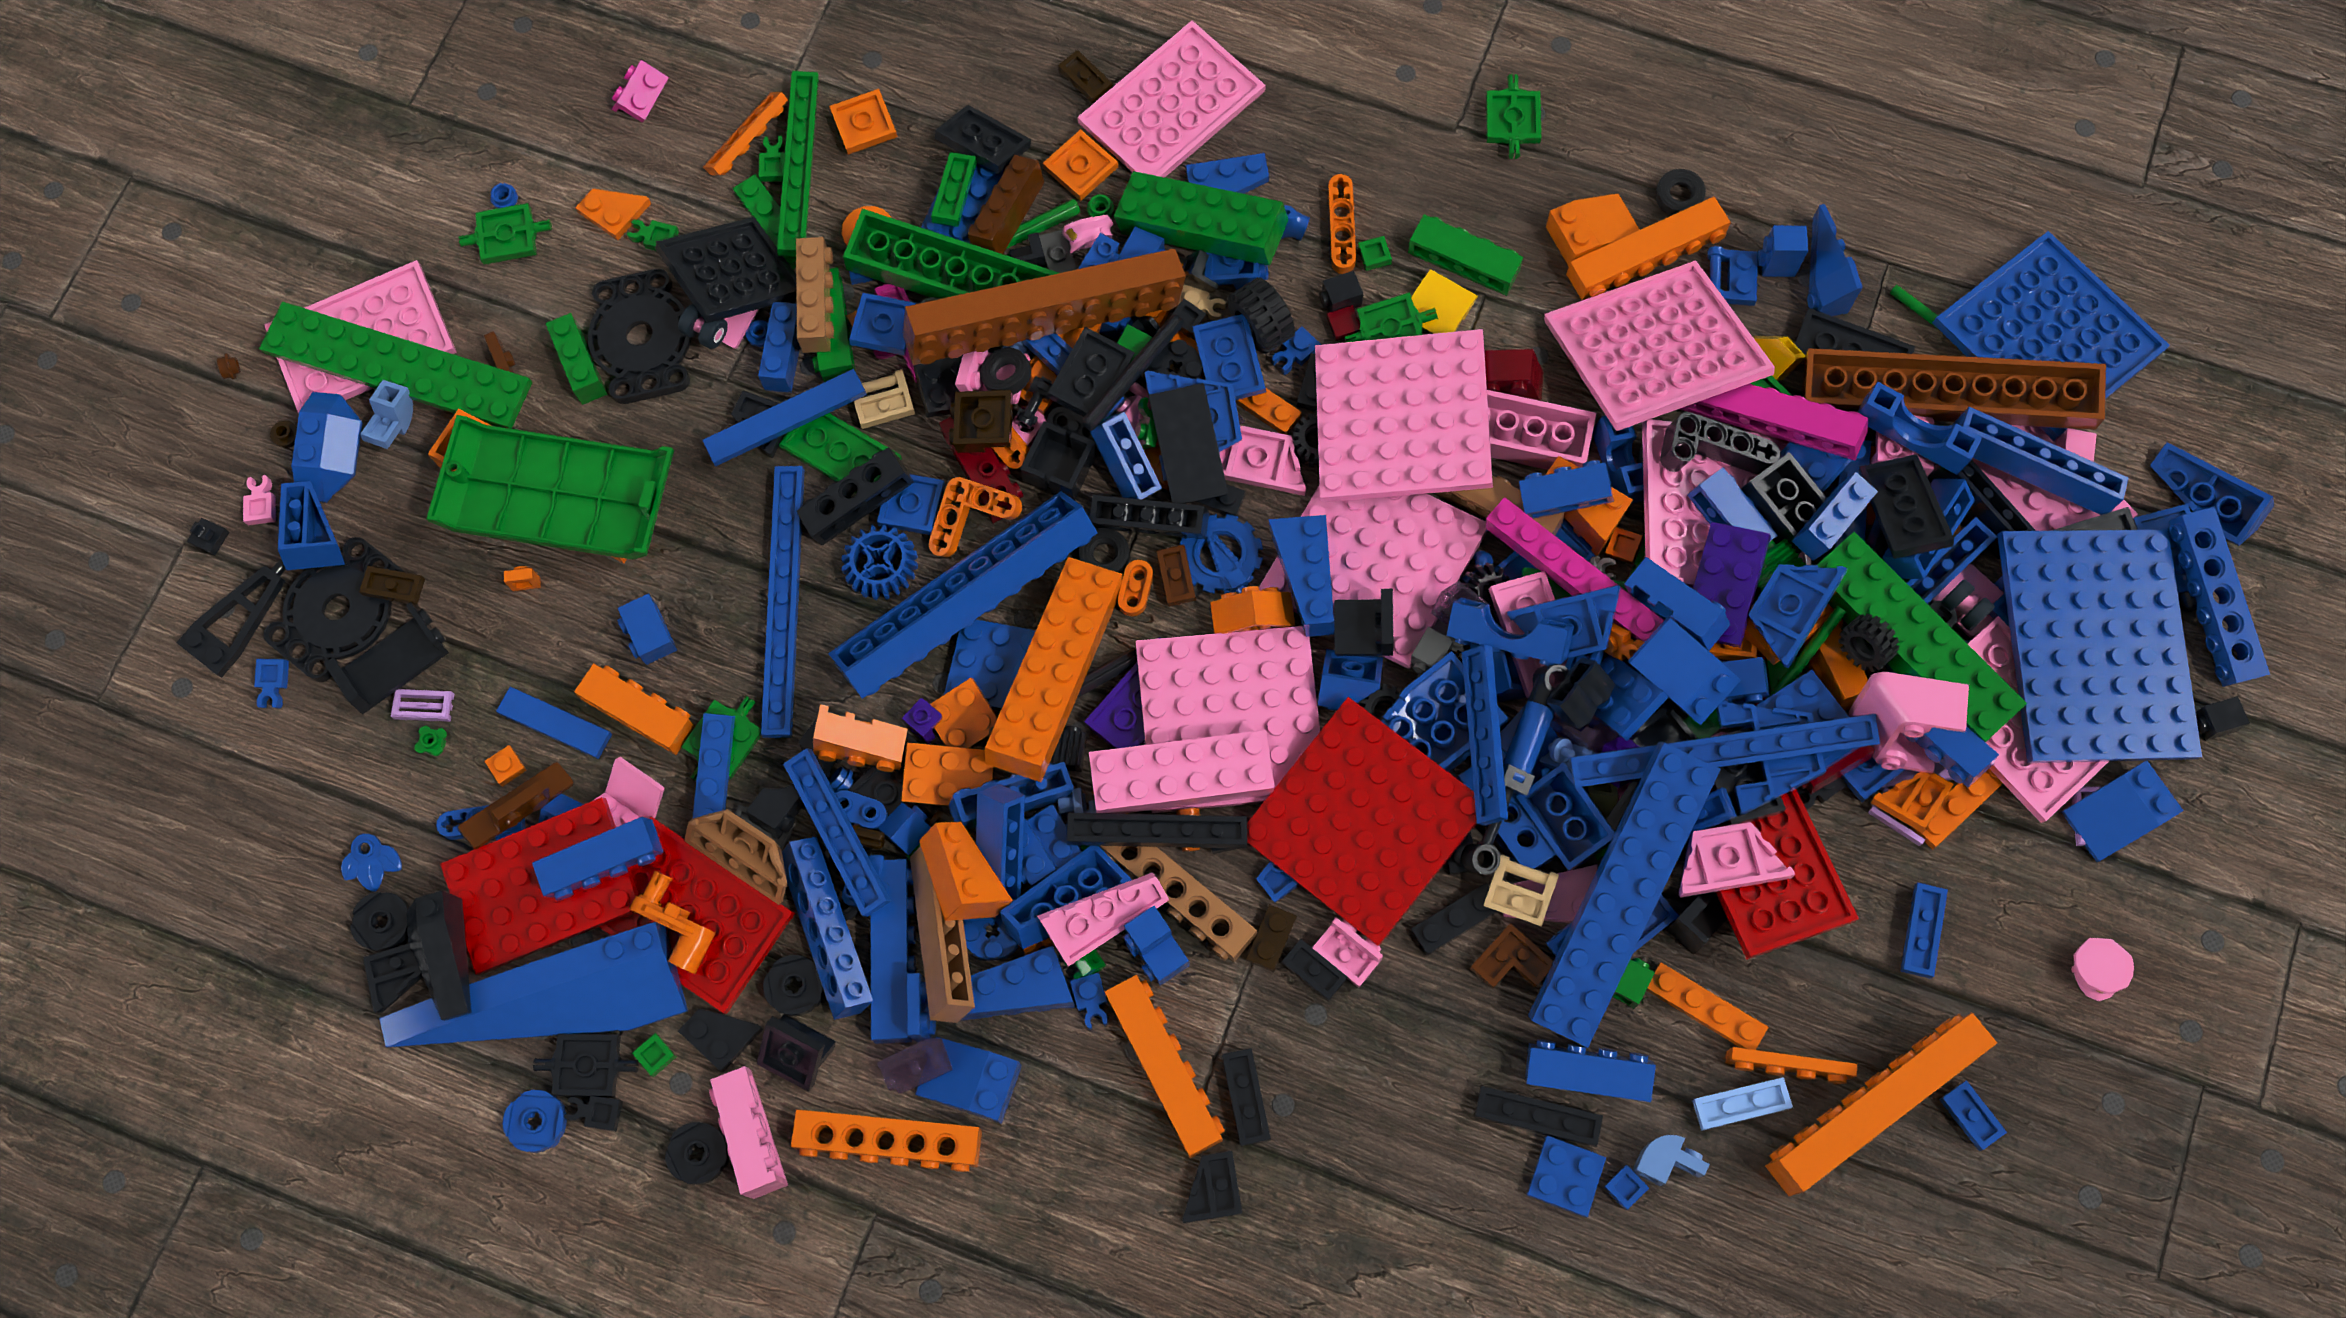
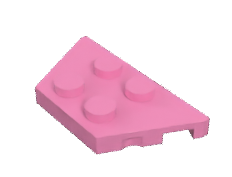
M1240 426L1242 441L1219 452L1225 480L1303 496L1306 494V485L1303 482L1300 471L1301 467L1298 457H1296L1292 436Z
M1751 822L1693 831L1689 837L1679 896L1686 897L1791 879L1795 873L1790 866L1787 868L1775 855L1777 851L1769 842L1762 838L1759 830Z

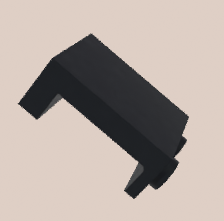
M1672 701L1668 704L1663 703L1630 737L1640 747L1657 745L1658 742L1673 743L1698 738L1673 710L1676 705Z

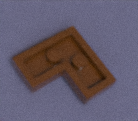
M1510 923L1470 967V970L1493 989L1509 970L1514 968L1536 988L1548 974L1554 961Z

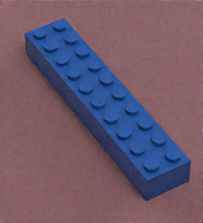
M1060 491L828 654L848 683L862 699L872 695L888 680L899 677L905 668L914 662L923 660L932 649L947 643L952 635L959 630L970 627L979 616L994 610L999 602L1006 597L1018 593L1023 585L1041 577L1050 566L1065 560L1068 554L1077 547H1082L1089 543L1091 538L1098 532L1084 508Z
M1657 743L1528 1014L1531 1021L1587 1048L1589 1047L1721 770L1720 768L1667 743Z

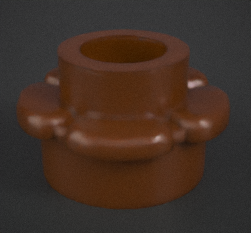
M225 353L224 357L217 358L222 378L236 379V374L241 372L237 358H231L228 353Z

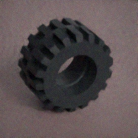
M1257 277L1228 296L1231 316L1243 314L1249 322L1255 349L1258 352L1267 354L1295 335L1294 321L1286 303L1276 289L1264 279Z

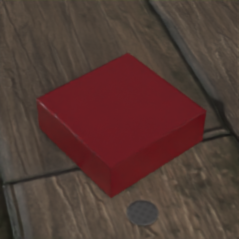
M1353 305L1327 313V320L1335 341L1360 332V323Z

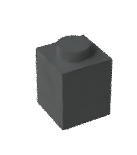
M1428 627L1411 655V666H1413L1417 673L1422 675L1444 658L1450 649L1452 650L1454 640Z

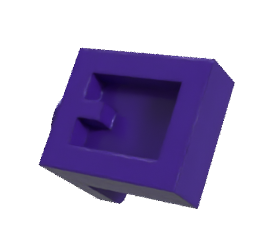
M920 698L903 716L902 720L908 730L925 744L929 745L936 738L932 729L942 719V715L923 698Z

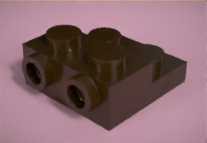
M1012 391L955 392V402H951L950 405L951 418L954 419V428L949 430L950 445H954L957 453L985 452V448L1011 447Z

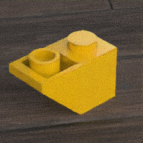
M1752 336L1775 366L1774 375L1772 376L1777 381L1784 380L1805 358V354L1788 336Z

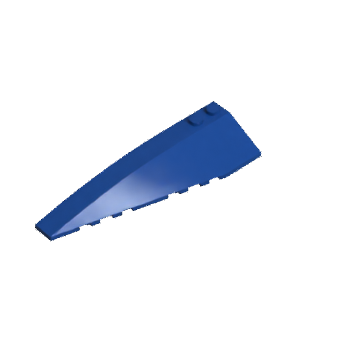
M1452 651L1405 687L1397 701L1388 709L1381 722L1434 762H1442L1439 766L1447 772L1453 770L1471 755L1463 664ZM1498 707L1501 732L1508 725V717ZM1271 861L1257 877V881L1275 903L1300 885Z
M652 922L469 984L472 1013L443 1021L431 998L379 1018L385 1046L390 1048L544 1037L558 1034L629 1031L688 1012L677 967L668 962L672 948L666 926Z

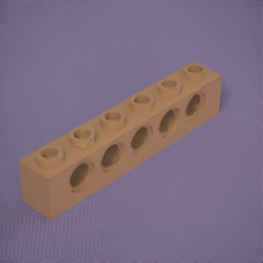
M1099 846L1132 880L1145 876L1144 872L1149 867H1156L1161 871L1157 879L1166 895L1167 890L1171 886L1181 887L1183 893L1180 897L1171 898L1168 896L1169 901L1164 903L1168 908L1166 910L1167 914L1178 923L1182 920L1191 927L1189 932L1199 941L1203 942L1206 939L1214 946L1212 951L1223 961L1230 959L1234 963L1256 938L1257 930L1159 848ZM1128 848H1133L1138 852V855L1133 860H1125L1122 857V853ZM1200 904L1206 909L1205 914L1201 917L1192 916L1189 910L1193 905ZM1223 923L1227 925L1229 932L1225 936H1216L1212 932V928L1216 924Z

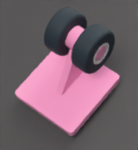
M691 304L682 313L678 329L680 333L690 338L699 334L700 344L708 349L716 348L721 342L737 349L758 309L706 323L696 307Z
M1969 564L1931 600V603L1941 601L1950 611L1956 610L1958 621L1955 625L1972 639L1993 620L1989 615L1995 608L1993 603L2004 593L1975 566Z

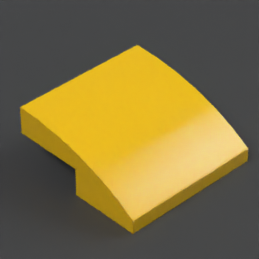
M1430 269L1411 298L1413 305L1419 313L1433 308L1436 309L1438 319L1422 323V328L1432 334L1455 332L1461 321L1465 320L1478 296Z

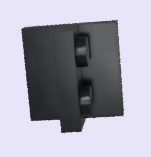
M785 1014L780 1019L772 1016L765 1025L756 1064L809 1092L815 1084L819 1067L834 1050L836 1041Z

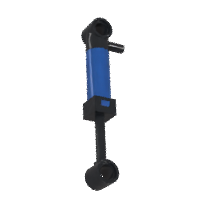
M1541 666L1533 674L1532 691L1503 761L1507 808L1513 794L1528 795L1535 777L1531 775V772L1555 715V711L1549 706L1547 700L1552 691L1565 680L1569 669L1565 666ZM1551 673L1555 676V684L1553 687L1549 683V676L1551 675ZM1502 821L1487 825L1481 842L1471 843L1463 849L1461 861L1465 869L1480 874H1491L1497 870L1501 860L1500 853L1492 845ZM1482 851L1484 854V861L1479 866V864L1477 863V856Z

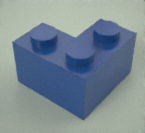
M1152 906L1124 925L1126 935L1123 936L1124 943L1133 957L1139 955L1145 963L1141 968L1150 982L1156 980L1159 986H1161L1190 966L1189 960L1172 937L1171 929L1155 906Z

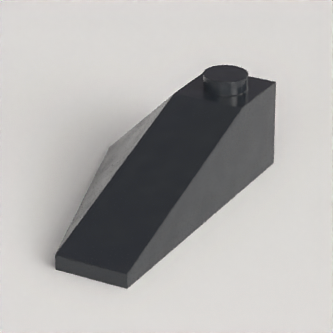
M443 890L415 898L406 912L408 942L441 1020L446 1021L470 1014L472 1012L462 898Z

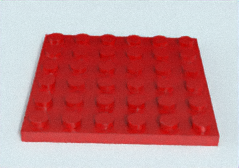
M1347 697L1275 787L1273 793L1267 797L1247 822V843L1341 918L1350 923L1377 946H1380L1476 825L1474 791L1350 697Z

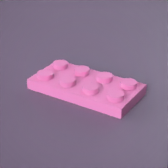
M1545 571L1496 584L1488 589L1502 629L1512 634L1521 635L1524 632L1514 620L1511 621L1507 615L1508 611L1555 600ZM1512 657L1525 696L1528 698L1533 688L1532 679L1534 672L1539 667L1545 665L1539 663L1540 659L1532 657L1528 659ZM1567 660L1564 661L1561 665L1565 666ZM1551 673V675L1549 676V683L1553 687L1555 684V676Z

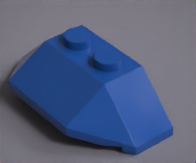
M312 392L299 411L291 465L294 482L311 481L319 502L327 503L335 493L341 490L355 476L363 422L342 395Z

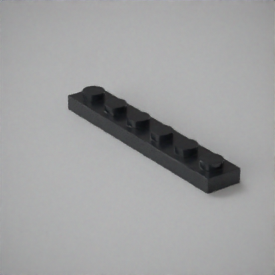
M1068 813L1067 845L1246 849L1247 816Z

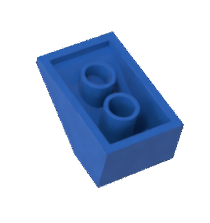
M1667 617L1628 660L1636 670L1663 690L1676 706L1700 725L1741 681L1727 666L1670 617Z
M2146 760L2061 813L2075 833L2081 835L2086 842L2085 847L2095 861L2099 862L2184 810Z
M936 1037L915 1095L1002 1124L1022 1065L1019 1061L990 1051Z

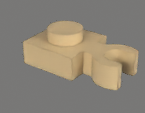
M1183 285L1179 304L1183 298L1205 312L1212 321L1221 319V314L1213 311L1215 308H1226V301L1223 299L1215 298L1209 300V292Z

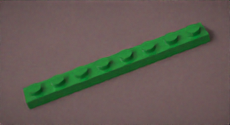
M792 71L777 245L778 255L796 256V239L807 238L819 84L818 72Z

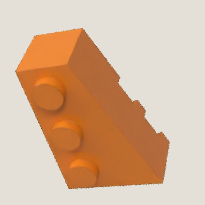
M962 822L935 823L919 840L945 921L996 917L1003 908L1013 901Z

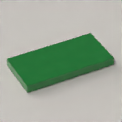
M830 413L788 432L779 443L781 450L835 482H839L849 475L850 471L855 467L862 466L868 462L875 453L888 448ZM893 451L902 460L901 455ZM878 475L874 482L878 481L881 475Z

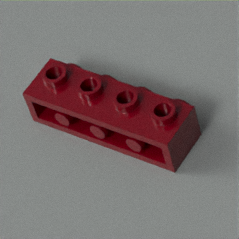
M949 417L939 422L942 435L968 480L1016 495L1019 499L1024 497L1018 483H1011L1008 475L1011 474L1008 466L1002 460L999 461L997 459L996 452L992 447L985 448V452L957 453L954 445H950L949 430L954 428V419ZM983 491L979 495V500L983 506L989 501V493L987 491ZM998 500L997 506L1011 510V504ZM988 514V516H989V518L991 519L992 523H995V522H997V521L1003 519V518H1000V517H997V516Z

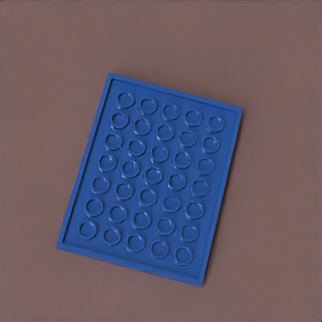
M2168 530L2002 531L1997 534L2018 695L2027 703L2020 710L2027 763L2190 760L2201 758V745Z

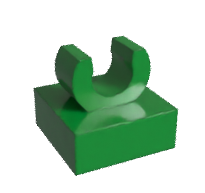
M1096 949L1074 962L1079 971L1073 977L1078 979L1095 974L1106 967Z

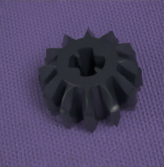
M1485 563L1484 567L1479 564L1474 565L1475 573L1466 572L1469 581L1461 583L1462 587L1468 589L1462 596L1466 599L1489 604V607L1495 610L1489 590L1484 589V586L1487 585L1490 588L1493 585L1507 582L1511 579L1509 576L1503 575L1504 569L1497 566L1494 568V565L1491 563Z

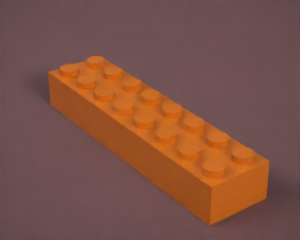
M1071 557L1067 558L985 746L987 765L1042 782L1118 601L1122 583L1121 573Z
M1973 1012L1964 1017L1958 1013L1951 1019L1948 1018L1935 1028V1032L1923 1037L1911 1046L1914 1052L1911 1049L1904 1055L1901 1054L1888 1064L1891 1070L1886 1068L1882 1072H1877L1864 1082L1867 1088L1862 1086L1857 1091L1854 1090L1841 1100L1844 1106L1841 1107L1839 1104L1833 1109L1830 1108L1817 1118L1820 1123L1819 1125L1814 1123L1794 1135L1793 1138L1796 1141L1794 1144L1789 1142L1774 1150L1769 1155L1772 1160L1765 1167L1788 1197L1805 1192L1997 1044L1996 1040Z

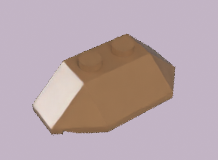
M728 809L693 818L688 822L684 840L686 843L778 905L783 902L787 878L782 850L773 839Z

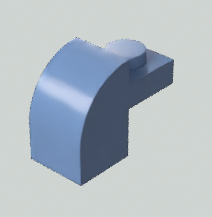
M382 380L369 399L374 415L360 434L363 441L388 449L398 433L406 434L413 415V400L409 397L410 392L407 387Z
M1665 1135L1651 1141L1641 1150L1633 1171L1638 1176L1658 1186L1666 1184L1673 1166L1700 1178L1705 1176L1709 1163L1703 1161V1155L1688 1148L1685 1151L1681 1150L1685 1140L1684 1137Z

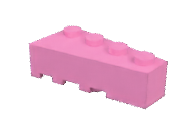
M744 1066L710 1079L712 1088L709 1089L710 1098L713 1105L718 1107L720 1115L718 1123L722 1134L726 1138L727 1151L734 1168L740 1194L755 1199L788 1186L752 1070Z

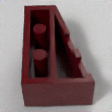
M1533 349L1485 350L1487 390L1538 401L1542 400L1544 373Z

